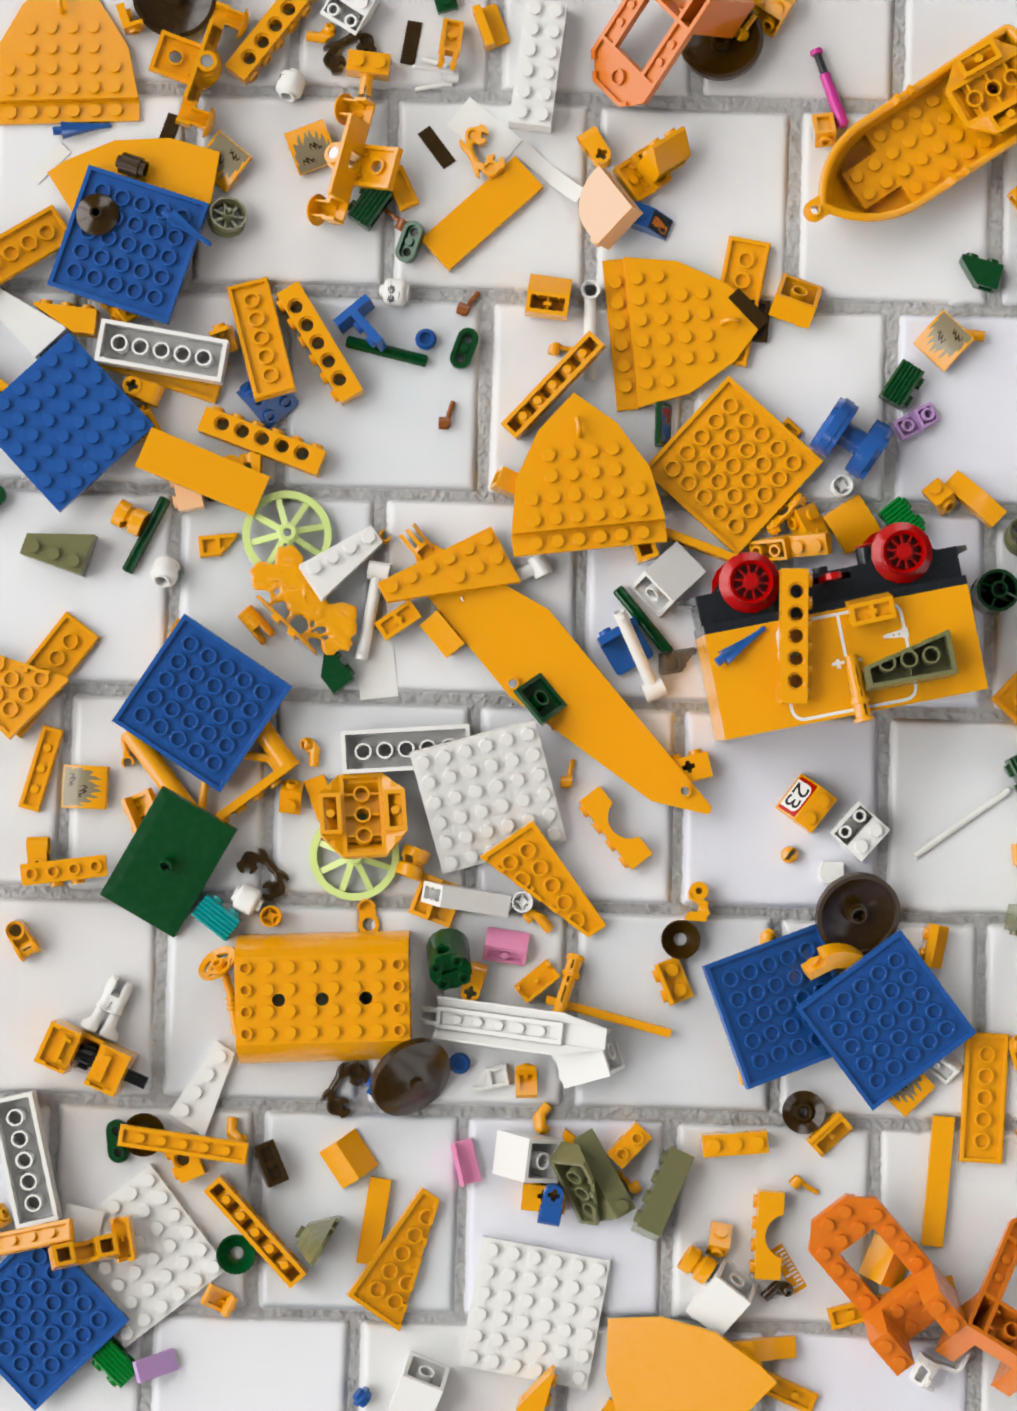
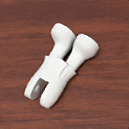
M113 975L108 981L100 1001L96 1004L95 1011L91 1017L84 1018L80 1026L98 1033L103 1016L107 1012L109 1016L99 1035L117 1042L119 1034L116 1030V1025L132 993L133 983L127 981L122 988L121 994H117L114 990L120 977Z

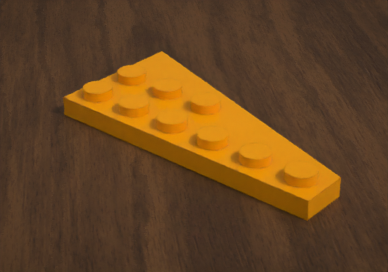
M489 527L378 582L377 586L386 603L413 600V598L480 590V588L501 587L507 584H521V580L492 527Z
M534 820L480 855L481 859L488 862L500 873H503L516 885L545 904L550 910L560 915L587 937L592 936L606 926L602 917Z
M422 1186L347 1292L348 1297L399 1332L422 1261V1254L428 1241L429 1231L440 1201L438 1197Z

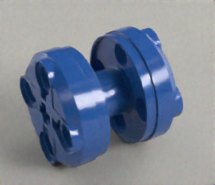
M840 397L809 446L812 447L813 451L824 457L829 455L835 444L853 454L844 470L849 472L848 474L854 478L864 480L889 443L894 431L890 425L877 419L869 432L866 433L851 423L859 407L850 399Z

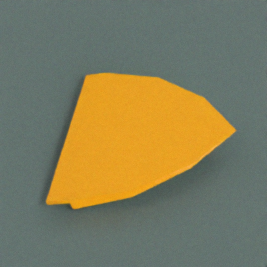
M27 0L21 6L0 42V125L61 124L60 121L74 123L140 122V100L129 48L99 0Z
M172 138L114 140L65 160L47 173L71 211H73L88 165L209 203L211 206L220 152ZM127 152L144 158L145 161L149 162L146 176L137 179L119 173L118 167L115 166L118 155Z
M631 257L602 261L617 412L639 410L656 405L657 401L666 402L690 395L733 364L758 331L757 327L728 298L735 290L729 284L678 261Z
M573 392L538 430L516 478L511 533L513 557L667 542L666 518L650 466L617 422Z
M663 1316L608 1318L606 1377L616 1411H750L777 1383L762 1367V1363L716 1331Z

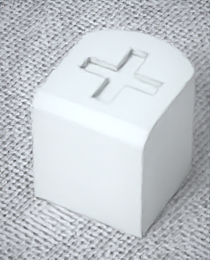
M822 862L817 871L819 880L822 883H832L839 877L844 876V862Z

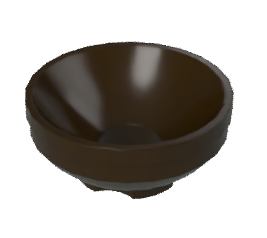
M673 921L662 932V947L673 958H689L699 948V931L689 921ZM677 933H683L686 936V943L682 946L674 943V936Z

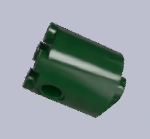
M989 570L972 584L970 590L971 604L976 610L986 615H998L1014 606L1017 601V579L1007 570Z
M451 928L441 929L433 933L426 945L430 979L440 990L457 988L469 983L472 967L469 942L465 934Z

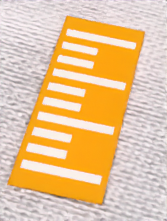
M782 1243L771 1249L773 1253L781 1257V1273L786 1281L792 1285L793 1293L795 1294L807 1287Z

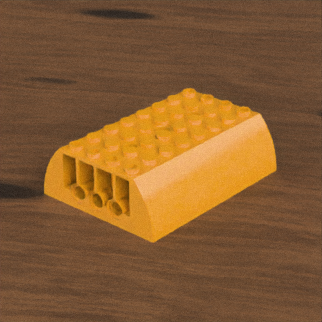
M410 930L242 934L237 936L234 951L236 1051L240 1064L381 1060L392 1048L412 1039ZM366 991L372 995L371 1003L363 1004L360 1001V994ZM319 993L328 995L329 1000L326 1005L317 1003L316 997ZM282 994L285 998V1003L282 1006H276L273 1003L274 995Z

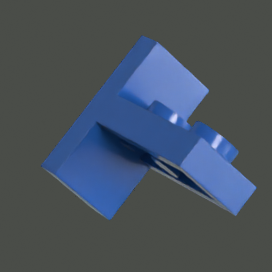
M364 294L333 319V322L342 334L351 327H354L359 334L364 333L367 336L365 338L367 343L372 348L377 347L382 352L387 348L386 343L364 318L375 308L371 299Z

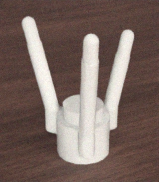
M422 58L423 62L433 65L438 64L437 60ZM444 63L442 68L412 65L413 69L441 73V80H445V82L416 87L415 91L452 87L453 83H458L459 66H456L455 71L450 70V63Z

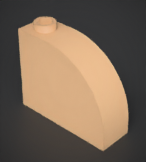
M598 166L587 179L579 201L580 218L583 226L591 235V242L598 248L602 246L609 250L643 212L608 170Z

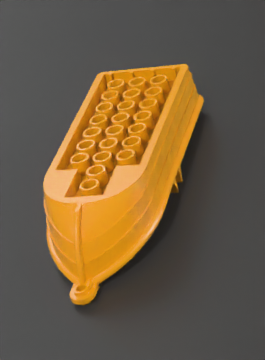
M1009 24L999 27L911 86L909 84L905 91L899 95L897 93L894 94L888 102L852 125L838 139L830 151L821 172L818 196L805 205L803 209L804 217L810 222H818L831 214L852 221L876 222L904 216L925 205L1017 143V124L998 135L965 129L946 96L945 89L956 58L991 38L1017 47V28ZM987 86L991 94L997 93L995 86ZM811 209H816L818 213L813 214Z

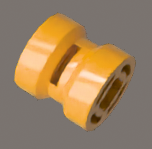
M267 906L260 913V921L267 927L279 925L283 918L282 911L276 906Z

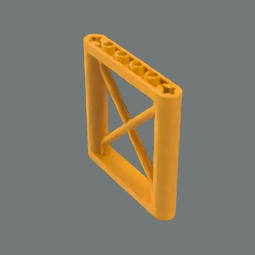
M269 721L256 739L266 754L248 751L243 759L266 762L273 769V772L215 814L216 817L227 823L230 821L228 817L234 813L237 815L248 808L246 806L251 800L256 802L265 795L263 791L269 787L271 789L277 787L282 783L280 779L300 764ZM128 731L121 735V738L159 789L165 786L197 805L158 751ZM201 780L198 806L207 811L206 804L209 785Z

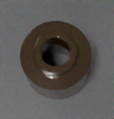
M123 152L122 155H118L115 166L118 167L119 173L138 179L139 177L144 178L146 176L149 162L145 161L142 157Z

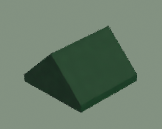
M541 673L514 691V694L541 726L545 725L567 706Z

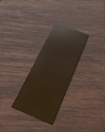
M408 20L400 63L415 64L422 27L421 22Z
M168 112L159 138H175L179 125L175 124L178 115Z
M430 126L418 134L443 169L456 161Z
M740 288L728 297L758 330L769 321Z

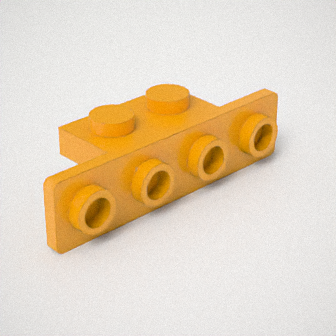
M106 855L21 864L20 872L23 886L50 883L51 887L64 886L63 881L72 880L73 885L85 883V879L107 876L108 867Z

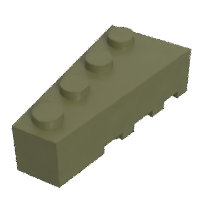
M948 629L916 645L865 666L862 673L866 693L955 677L958 674L950 630Z
M672 1146L667 1151L663 1150L659 1158L661 1165L658 1170L655 1169L650 1179L652 1185L649 1190L646 1189L643 1195V1204L634 1216L632 1231L653 1241L661 1237L695 1157Z

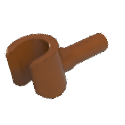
M385 208L383 212L396 221L394 228L402 231L407 221L396 216L388 208Z
M476 291L467 304L459 302L456 313L461 316H467L474 301L481 293Z
M455 401L450 402L446 417H439V429L450 428L451 414L456 403Z

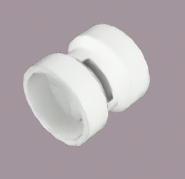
M847 475L837 476L830 485L831 494L841 499L847 497L853 490V481Z
M517 892L512 898V906L517 912H527L533 905V898L527 892Z

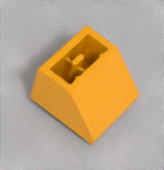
M752 0L756 3L752 10L760 19L763 33L773 39L797 0Z
M684 126L677 130L672 128L661 140L659 138L654 139L648 144L649 148L641 154L643 157L638 164L652 184L683 166L690 158L691 152Z
M530 274L525 316L567 322L572 279Z

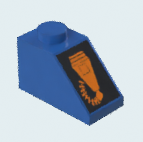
M634 201L643 214L630 228L666 241L673 220L651 206Z

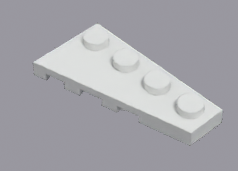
M372 525L301 563L299 569L322 602L361 563H364L379 549L383 541Z
M217 1041L169 1114L200 1135L206 1136L236 1052Z

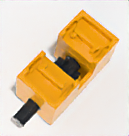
M61 1018L51 1021L34 1059V1062L61 1074L72 1071L76 1061L78 1062L77 1067L86 1071L91 1067L83 1084L112 1097L121 1093L125 1082L144 1089L149 1077L131 1070L138 1053Z

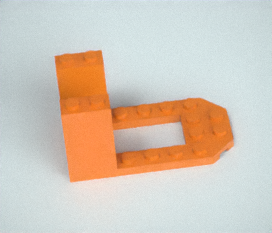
M622 0L591 49V59H594L595 70L592 71L593 81L618 107L648 104L693 35L733 38L756 3L752 0H655L675 22L642 70L620 46L650 0Z
M845 1193L811 1219L808 1252L862 1313L870 1345L897 1376L915 1364L909 1340L934 1321H937L950 1337L968 1324L955 1288L876 1196L867 1195V1197ZM872 1229L879 1234L912 1273L880 1298L875 1295L840 1254Z
M1017 1218L1011 1219L1008 1222L979 1292L962 1305L968 1324L951 1337L943 1330L934 1350L952 1362L974 1345L995 1357L1000 1363L991 1386L1009 1397L1017 1391V1310L1002 1302L1001 1299L1017 1264Z

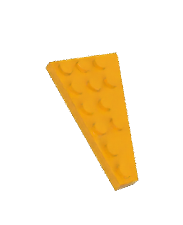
M0 655V731L11 740L70 680L67 677Z

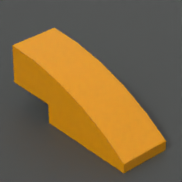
M958 470L944 483L954 493L955 498L989 529L1007 513L991 496Z

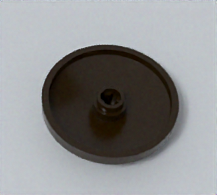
M133 0V5L139 18L143 19L144 24L153 32L160 35L161 31L165 30L178 36L186 37L198 32L209 22L217 0Z
M753 10L750 11L740 28L747 23L753 13L756 14ZM757 17L748 30L749 37L745 41L737 40L738 37L723 38L693 35L681 53L683 60L697 75L713 81H727L744 75L756 64L762 52L764 34L760 19Z
M865 872L846 874L834 880L821 894L815 910L816 928L826 944H848L857 948L865 955L896 932L901 916L899 899L892 887L885 880L874 874Z
M413 1038L398 1044L384 1055L373 1072L370 1092L374 1102L382 1111L393 1116L410 1115L424 1109L440 1095L448 1082L451 1072V1061L448 1053L438 1042L429 1038Z

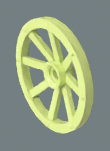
M289 490L270 493L261 498L254 517L248 514L245 517L242 528L244 550L254 566L261 560L255 554L252 546L277 539L278 543L267 559V563H274L278 547L293 545L294 542L316 556L330 548L332 529L329 518L320 504L306 494ZM282 499L296 500L303 503L290 523L287 521ZM275 501L281 525L262 516L258 512L267 504ZM308 507L318 515L322 523L296 528ZM253 519L277 531L276 533L250 540V527ZM289 530L291 535L285 536L283 532ZM324 530V543L321 551L298 535Z
M359 814L357 818L366 820L368 816L366 814ZM320 827L315 833L310 846L309 858L311 869L318 883L333 896L350 901L368 899L382 892L395 877V869L400 860L398 844L392 850L391 865L372 858H357L355 860L340 858L319 868L318 847L336 851L325 841L321 840ZM363 862L388 871L386 877L374 888L362 865ZM347 863L340 888L337 889L325 879L323 874ZM354 866H356L367 889L365 892H345Z

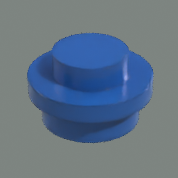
M422 329L416 334L415 341L420 349L430 350L435 346L437 338L432 330Z
M458 1052L451 1056V1070L454 1073L463 1074L468 1071L470 1059L465 1053Z
M367 1386L358 1388L355 1391L353 1404L356 1407L364 1408L369 1403L372 1393Z

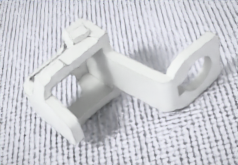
M968 1350L964 1353L960 1364L959 1361L962 1356L955 1360L953 1365L935 1360L928 1354L919 1351L909 1378L916 1385L933 1393L935 1389L930 1384L938 1369L942 1368L953 1373H959L966 1365L971 1352ZM927 1369V1374L923 1381H921L920 1379L922 1378L925 1370Z

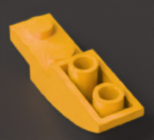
M829 532L794 533L752 540L748 543L749 552L762 554L771 561L833 553Z

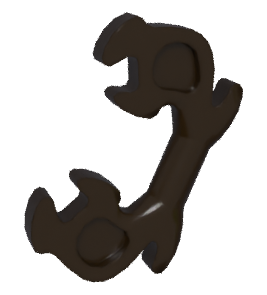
M349 33L336 42L327 43L323 47L324 52L328 51L323 58L325 67L334 76L342 74L343 69L338 66L340 64L346 65L344 56L341 54L337 55V52L350 43H358L356 50L377 52L373 36L368 33H358L356 36Z
M258 849L261 855L252 851L245 852L241 860L237 862L238 870L244 873V867L250 868L249 874H253L258 869L257 863L264 864L273 874L274 881L268 880L263 884L262 888L267 887L269 890V894L262 895L263 898L273 902L275 898L282 896L285 893V885L282 878L289 881L288 875L274 864L264 849Z
M341 1063L330 1086L323 1092L321 1101L323 1102L328 1097L327 1111L330 1114L345 1118L351 1111L350 1108H343L344 1103H349L346 1097L336 1098V1091L344 1078L349 1077L350 1083L353 1086H359L357 1080L363 1078L364 1084L369 1080V1072L365 1071L359 1063H353L345 1070L343 1069L345 1063Z

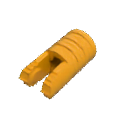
M252 605L248 606L237 616L261 645L266 644L267 640L259 631V627L269 637H273L276 634Z

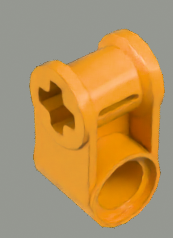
M596 126L591 127L576 137L580 146L596 167L607 168L610 165L611 151ZM598 154L605 156V159L598 158Z
M128 376L122 384L127 396L155 408H158L165 387L157 383L146 381L136 376ZM135 382L137 389H133L131 392L127 385H132Z
M49 836L27 837V864L50 861L51 842Z
M14 920L7 924L5 933L22 962L26 961V958L35 952L39 953L42 951L37 939L32 935L24 921ZM14 924H18L22 929L19 936L12 933V926Z
M471 961V979L469 983L463 984L460 994L462 999L474 1001L478 999L489 965ZM470 986L474 987L473 991L476 992V996L467 999V994L464 993V990H468Z

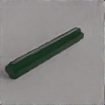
M348 336L345 346L350 349L426 367L428 362V356L388 345L386 349L380 352L377 347L372 348L365 339Z
M159 497L122 567L125 572L133 574L170 505V500L166 497Z
M619 586L614 591L617 599L630 615L635 617L638 625L665 657L673 652L672 646L625 588Z

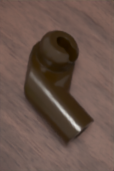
M773 1281L760 1295L768 1302L775 1294L790 1297L794 1290L787 1281Z

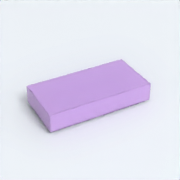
M173 1348L132 1362L137 1383H143L179 1370Z

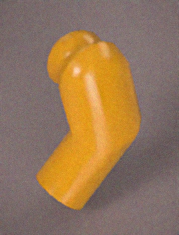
M545 1101L533 1115L534 1130L541 1135L549 1132V1126L546 1124L545 1117L553 1109Z
M228 1116L226 1135L229 1140L248 1142V1137L237 1130L238 1117Z

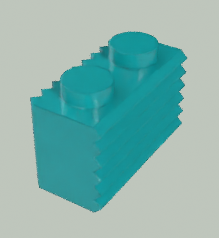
M215 893L213 896L207 894L191 915L222 940L227 941L242 922L239 918L241 914L232 907L228 909L222 905L224 900Z

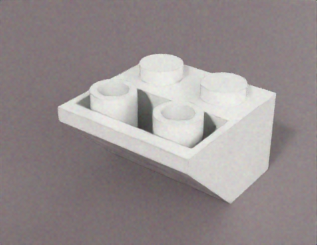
M327 0L320 14L356 36L372 18L381 0Z
M858 801L829 833L858 862H862L890 829Z

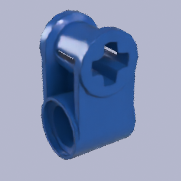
M549 1183L545 1186L537 1223L559 1227L564 1193L558 1183ZM553 1189H556L557 1194L559 1195H555L554 1198H551L549 1193H552Z

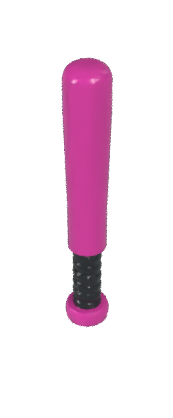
M821 47L811 50L810 55L814 57L820 73L819 77L831 112H833L836 126L839 129H843L849 125V121L831 74L825 66L822 56L823 50Z

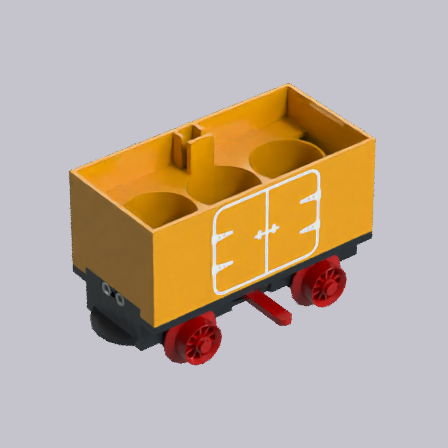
M896 522L884 527L881 531L871 534L863 544L855 547L858 565L828 571L827 566L812 569L813 583L808 591V596H812V610H808V619H812V632H808V641H812V654H808V663L812 664V675L808 677V686L812 688L811 699H808V704H778L779 573L776 565L768 557L757 552H743L733 556L716 571L712 580L711 594L675 602L676 607L691 609L695 627L694 636L715 740H728L855 715L854 707L850 704L852 693L843 657L858 654L866 693L862 673L865 666L916 645L948 629L950 630L958 674L955 677L867 692L866 695L870 697V712L988 689L966 575L961 573L958 554L967 550L966 545L935 550L932 548L928 536L918 526L908 522ZM794 585L791 587L790 593L793 597L799 598L802 590L799 586ZM885 592L893 595L896 618L852 627L848 619L849 612L846 609L845 601ZM792 608L790 616L794 620H799L802 613L798 608ZM762 626L766 627V631L754 639L730 664L723 663L721 666H718L715 663L714 659L720 655L719 651L746 638ZM793 630L790 633V639L798 643L801 640V633ZM793 652L790 655V662L794 665L800 664L801 656ZM798 675L790 677L791 686L795 688L800 686L801 679Z

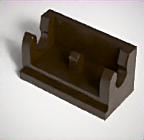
M273 1139L251 1147L267 1188L289 1180Z

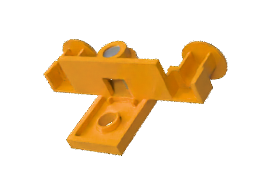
M217 1L201 44L162 30L148 71L187 85L175 124L188 129L191 125L204 130L202 138L208 136L211 132L216 114L213 107L210 112L196 108L202 91L212 87L221 75L222 62L217 52V47L224 26L238 31L236 39L241 38L246 32L250 21V13L247 8L245 13L231 9V6ZM173 52L179 53L182 58L181 61L178 63L171 62L169 59L170 54Z
M343 93L335 101V118L340 124L345 125L341 142L331 143L324 153L328 166L333 169L327 192V200L323 195L315 194L307 204V218L314 226H320L324 221L330 224L343 225L353 187L393 191L403 150L399 147L365 144L376 106L368 98L355 97L353 99L350 94ZM381 163V169L376 172L377 166Z

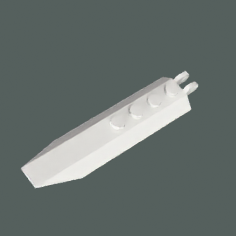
M437 996L438 1006L422 1005L421 1009L425 1012H436V1020L420 1018L421 1024L435 1026L433 1039L553 1056L605 1050L607 1028L562 1012Z

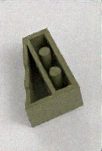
M27 533L20 554L84 577L98 537L95 534Z

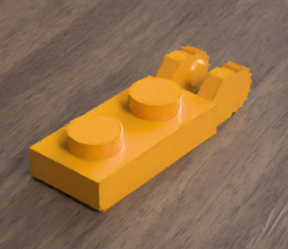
M449 18L443 19L437 67L442 68L444 65V55L452 57L450 70L455 71L461 49L464 22Z

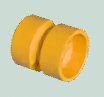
M122 499L112 515L111 524L121 529L126 527L127 532L139 537L150 516V512L140 507L135 509L134 504Z
M405 844L401 853L403 860L398 861L395 873L421 882L425 871L422 867L427 865L431 853Z
M691 1244L678 1262L677 1268L686 1274L691 1272L692 1278L703 1285L714 1271L717 1261L708 1254L702 1256V1251Z

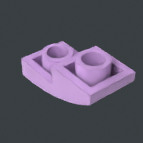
M930 401L893 421L891 426L899 441L902 442L941 419Z

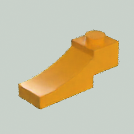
M795 1335L730 1340V1342L759 1362L797 1358Z

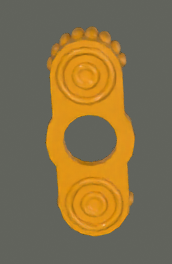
M799 492L794 493L766 523L765 527L770 535L773 536L781 532L779 526L785 519L791 516L799 504L805 506L807 498ZM788 507V511L780 516V512Z
M363 899L357 906L360 919L358 922L361 932L378 931L380 922L376 915V905L371 899ZM366 918H371L375 921L373 930L367 931L363 928V921Z

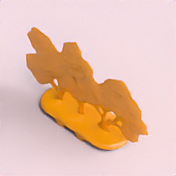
M295 546L278 547L275 555V564L259 561L249 571L252 575V587L256 590L268 591L271 600L267 603L261 596L256 595L255 597L273 614L271 617L278 626L283 624L288 629L286 632L294 641L298 638L316 656L317 651L308 643L309 638L320 639V647L326 655H334L339 650L350 651V647L353 645L351 638L357 633V608L345 602L329 604L326 599L321 602L299 569V565L303 563L304 557ZM279 589L280 592L277 595H275V590ZM282 601L285 602L289 615L284 619L272 608L274 604ZM296 615L303 616L308 623V630L302 634H299L289 624ZM311 621L315 623L313 627L310 626ZM317 627L326 628V632L320 634L317 631L313 633V630ZM328 636V639L324 640L322 637Z

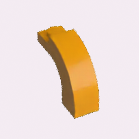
M830 943L818 947L819 955L809 958L805 963L801 964V968L806 976L813 980L833 969H847L863 957L864 954L848 944Z

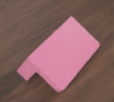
M488 927L482 960L525 966L530 934Z
M472 1138L451 1142L450 1146L460 1187L482 1181Z

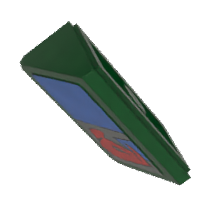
M657 401L655 405V447H664L671 439L672 406L661 401Z

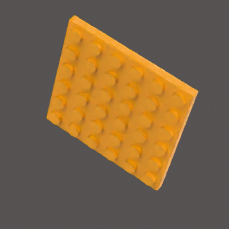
M728 376L654 456L648 465L651 468L654 482L732 553L738 555L821 465L823 460Z

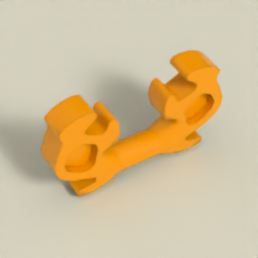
M482 124L477 127L468 128L465 133L466 143L460 139L459 144L461 150L466 153L470 160L475 176L480 179V172H482L488 178H495L501 171L505 170L504 159L500 157L499 162L494 161L495 154H491L486 157L485 163H481L473 150L474 145L482 147L487 144L486 138H482V135L489 136L488 129Z

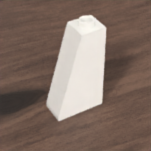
M0 288L1 322L37 360L69 332L62 324Z
M424 880L421 902L442 908L508 917L512 906V896Z

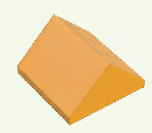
M353 1129L319 1152L342 1188L359 1180L379 1165L356 1129Z
M874 1233L858 1273L880 1285L893 1288L903 1280L907 1267L879 1234Z

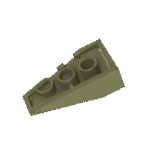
M590 1129L573 1139L574 1143L579 1144L594 1177L599 1221L618 1219L636 1209L631 1196L594 1130Z
M339 1215L308 1222L307 1226H301L295 1235L298 1238L296 1242L297 1247L311 1266H314L342 1217Z

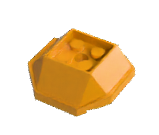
M991 38L954 60L945 94L965 129L998 135L1017 124L1016 46ZM987 86H995L997 93L991 94Z
M382 772L341 774L318 793L321 838L343 859L387 857L408 831L405 788L396 784ZM359 814H366L368 818L360 820L357 816Z

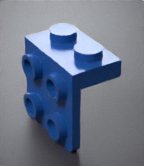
M250 381L243 383L239 388L240 390L236 392L268 429L299 404L293 393L255 402Z
M633 617L630 619L647 659H650L653 656V651L640 631L637 620ZM619 626L612 630L608 627L599 632L600 637L597 638V642L617 675H622L636 667Z

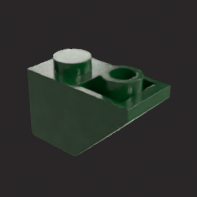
M974 253L962 254L958 263L972 287L994 294L998 289L1004 265L999 264V261L995 259H980Z
M339 651L334 655L324 654L321 678L334 695L355 680L352 676L355 672L348 663L344 665L341 662L340 658L342 655Z

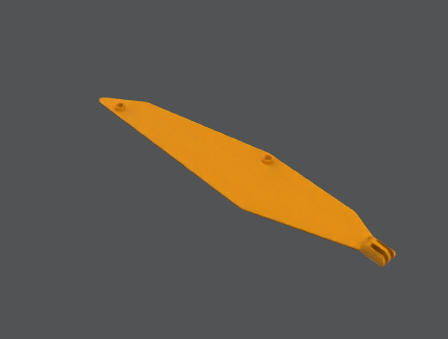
M416 523L412 527L424 540L422 543L409 528L405 530L417 545L415 549L403 534L399 535L400 539L414 554L417 563L444 550L431 543ZM507 585L429 597L511 698L525 707L514 694V691L541 673L567 704L562 711L546 724L649 800L704 814L711 812L712 807L549 609ZM515 680L517 681V686L511 688L509 682ZM683 787H687L689 789L688 795H683L681 793V789Z

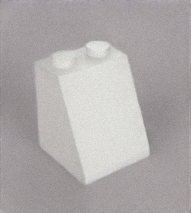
M676 541L637 578L630 588L660 618L707 571L700 562L696 561L688 553L684 546Z
M613 1027L607 1028L606 1045L603 1051L565 1056L552 1055L553 1060L557 1063L559 1080L563 1083L564 1089L609 1077L626 1068Z
M498 1130L492 1173L524 1183H558V1178L549 1159L563 1140L519 1131Z
M723 1257L707 1281L691 1299L686 1312L693 1320L699 1321L707 1329L716 1331L723 1336L751 1304L758 1283Z
M410 1351L388 1411H435L451 1367Z

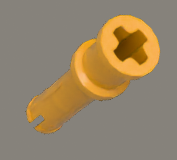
M858 654L845 656L843 658L852 693L850 704L853 705L856 716L854 722L860 723L873 720L874 716L871 715L869 707L870 697L865 693Z
M568 953L566 956L567 963L565 969L561 972L563 979L552 1011L566 1012L574 983L579 980V971L581 965L585 962V958L579 954Z

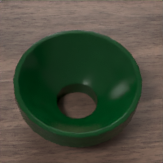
M233 1234L224 1238L218 1245L216 1252L219 1266L225 1272L234 1275L242 1274L249 1270L256 1257L255 1248L243 1235ZM235 1246L241 1247L244 1251L243 1257L240 1259H235L231 1255V1250Z

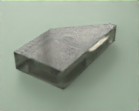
M691 647L658 653L659 674L663 676L682 672L687 666L686 663L693 654L697 653V649Z

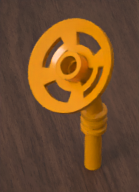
M223 946L213 950L202 960L198 968V974L206 981L222 977L227 995L225 1001H228L226 1005L230 1014L232 1035H235V992L229 970L234 965L235 950L232 947ZM228 954L227 958H218L220 955Z

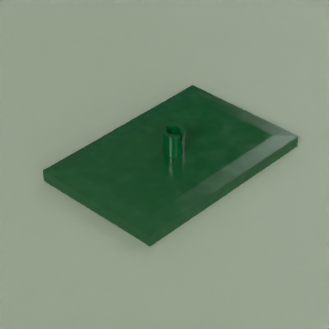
M162 786L100 895L174 938L238 829L169 788Z

